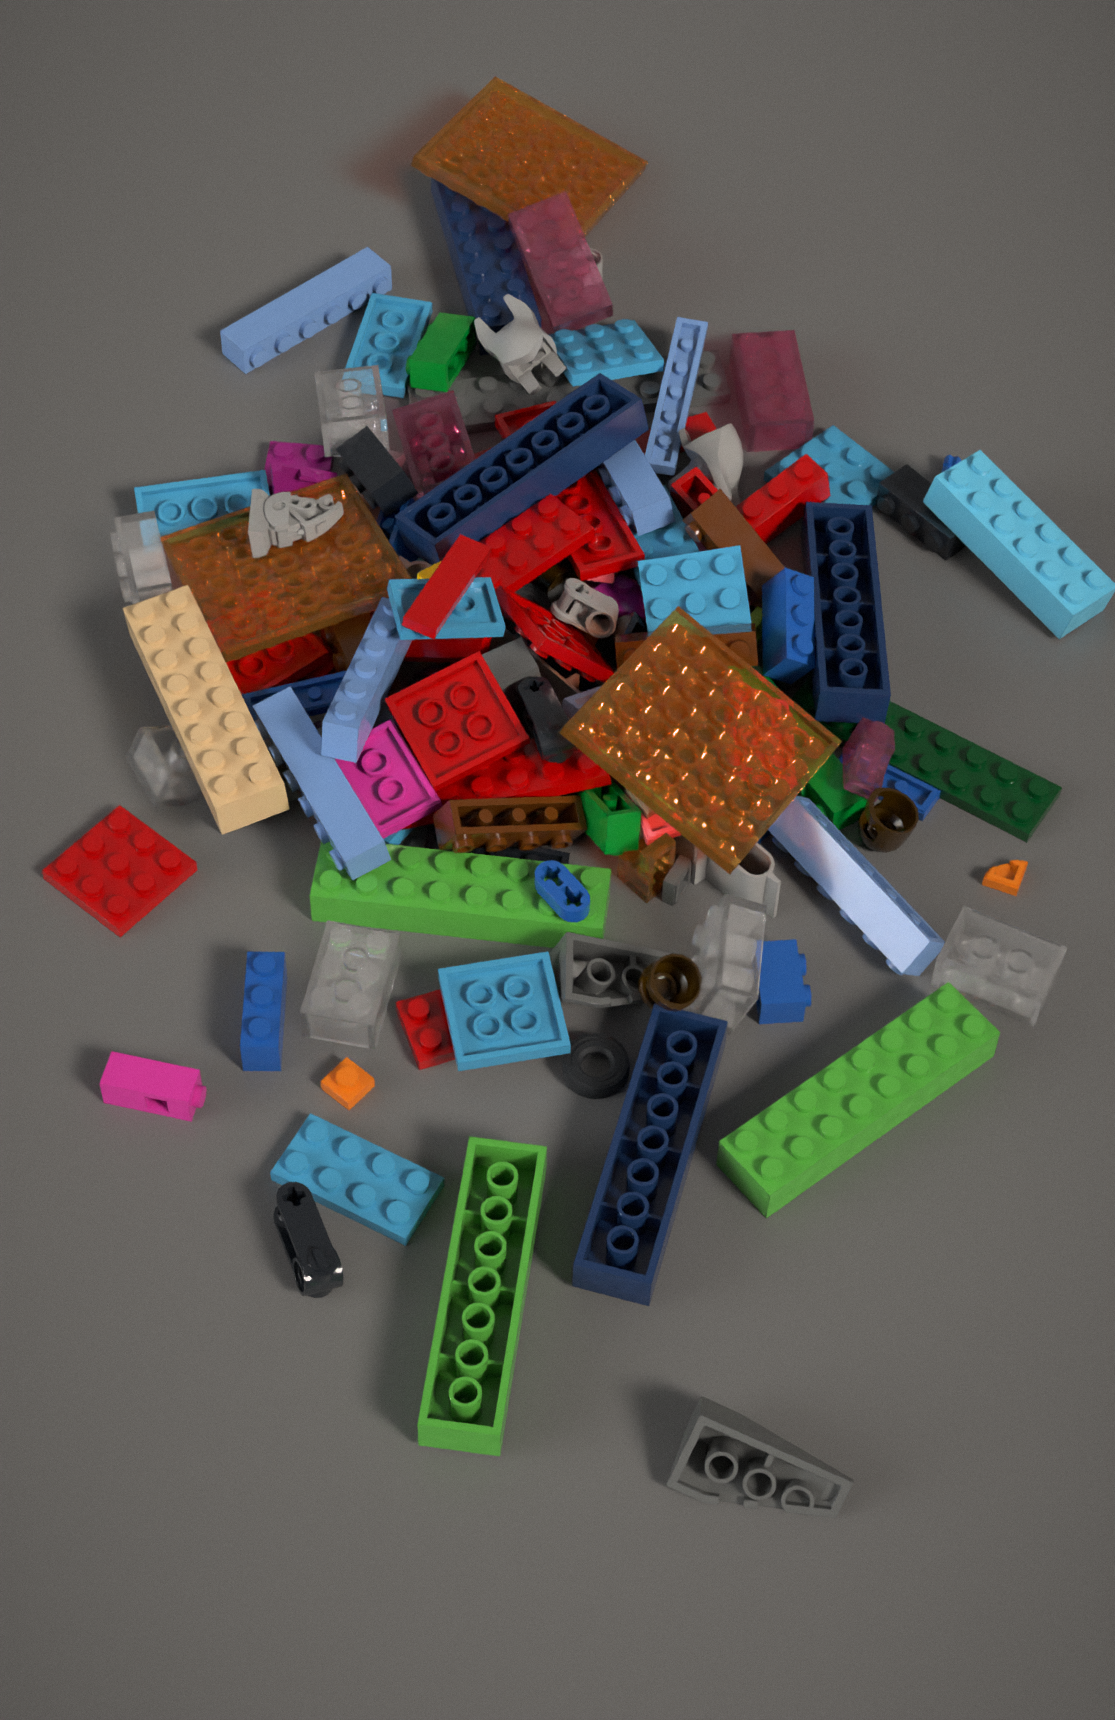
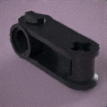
M537 676L527 678L518 686L519 695L525 705L523 710L524 720L534 738L541 759L557 762V764L563 763L573 755L574 751H578L577 738L569 716H566L550 682L546 678Z
M299 1182L283 1184L276 1194L277 1207L273 1214L274 1224L293 1270L294 1279L302 1296L322 1298L328 1295L332 1289L343 1286L344 1277L339 1256L332 1246L308 1187Z

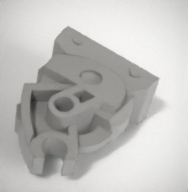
M252 489L248 535L253 558L267 555L271 545L283 548L292 546L293 541L299 539L309 542L321 536L343 516L342 503L338 501L334 505L333 496L330 494L316 500L291 495L290 492H280L269 496L261 489Z

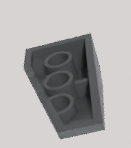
M566 932L551 951V965L558 994L563 1002L603 1008L643 1003L644 1001L639 992V978L643 970L653 961L672 953ZM686 956L692 959L699 968L702 976V989L699 995H702L705 992L704 959Z
M702 1396L686 1427L666 1482L667 1487L703 1503L719 1505V1501L744 1504V1508L758 1509V1506L784 1509L786 1513L829 1518L837 1517L853 1485V1479L744 1415Z

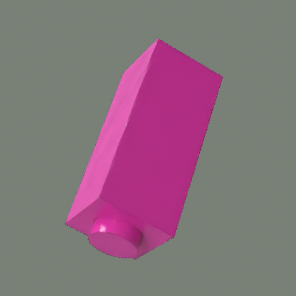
M113 1051L110 1054L100 1080L103 1102L106 1104L191 1122L196 1108L201 1109L203 1107L207 1091L206 1086L202 1085L201 1074L198 1069Z

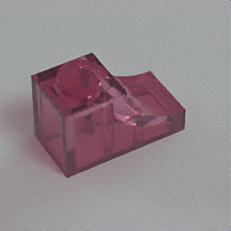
M862 717L844 745L843 784L845 790L868 799L876 788H882L886 768L895 751L894 730L890 729L886 724L880 721L873 722Z

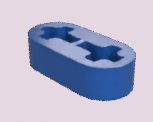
M549 860L540 863L536 867L534 879L535 889L538 894L564 921L579 922L584 920L590 911V895L588 891L560 862ZM548 876L551 879L558 877L557 885L551 879L544 881L545 877ZM567 898L572 903L580 902V906L576 907L574 904L567 906Z

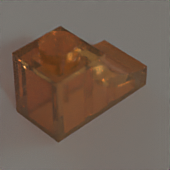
M665 833L650 845H646L643 837L639 840V850L627 851L622 855H618L617 877L645 903H648L662 892L663 880L675 862L676 841L669 834Z

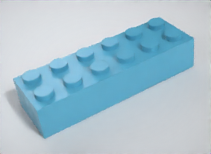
M981 450L935 476L923 503L1058 639H1061L1105 609L1115 592V583Z

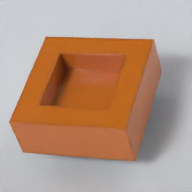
M348 1057L341 1061L320 1081L321 1089L347 1110H350L375 1087L374 1077Z

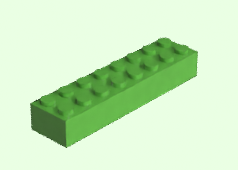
M321 842L310 891L312 921L554 948L566 932L604 939L610 897L611 869L563 864L590 895V911L588 916L579 922H568L560 918L535 889L536 867L545 861L474 853H454L447 850L386 844L391 860L352 881L345 868L339 871L329 854V851L333 850L330 842L325 844ZM546 876L544 881H546V880H548V879H551V878H549L548 876ZM558 877L551 879L557 885ZM567 898V906L570 904H574L576 907L580 906V902L572 903Z
M948 982L720 1140L716 1165L762 1215L768 1218L991 1059L995 1054L1000 1031Z
M469 1136L417 1424L419 1446L493 1456L501 1455L545 1182L547 1146Z

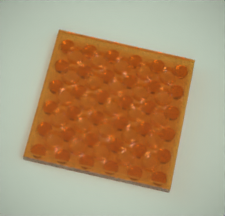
M495 76L413 156L411 166L421 171L424 175L446 185L452 191H456L471 199L477 205L494 212L502 219L524 229L530 235L547 242L555 249L570 255L642 175L648 161Z
M346 473L290 492L291 495L316 500L330 494L333 496L334 505L338 501L343 505V516L328 531L312 541L306 542L303 539L293 541L292 546L283 548L271 545L267 555L253 558L248 535L250 506L159 537L161 548L181 586H189L225 662L240 659L243 656L271 648L297 637L305 636L316 630L370 613L377 609L382 597L389 598L387 592L389 580L412 579Z
M679 606L560 731V734L728 874L734 871L842 742Z

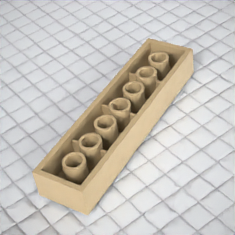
M186 585L124 607L123 612L131 639L221 834H226L289 810L286 789L281 775L189 586Z

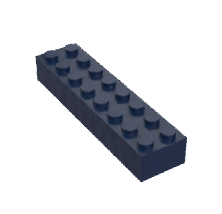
M490 154L430 162L431 192L468 316L475 317V319L481 318L492 331L497 333L514 319L512 312L503 299L505 295L509 294L524 302L534 312L541 328V316ZM476 332L479 355H489L480 343Z
M597 374L394 517L404 546L427 563L434 565L443 560L460 534L479 542L549 494L553 496L558 495L649 430L642 399L603 374Z
M806 502L801 526V545L804 574L814 577L815 668L811 670L815 721L885 724L891 690L872 505Z
M654 1003L573 1263V1287L650 1306L725 1048L728 1021L684 1010L678 1012L669 1011Z

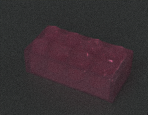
M566 191L508 214L510 229L553 334L562 329L578 330L613 316V304Z
M795 330L732 334L729 362L747 452L798 449L812 440L814 416Z
M454 390L392 410L413 484L418 491V499L476 459Z

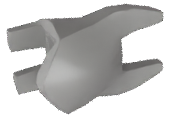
M507 294L503 299L514 316L510 323L497 333L492 331L479 317L474 320L478 339L484 349L499 361L505 374L511 380L521 384L532 396L542 389L532 372L544 370L547 367L557 377L566 367L557 355L556 345L552 337L540 328L534 312L524 302Z
M732 423L721 426L719 429L706 433L691 441L685 428L679 430L682 446L691 462L678 475L668 481L669 493L672 483L697 466L717 490L721 489L735 507L740 504L742 497L738 485L744 453L742 442Z

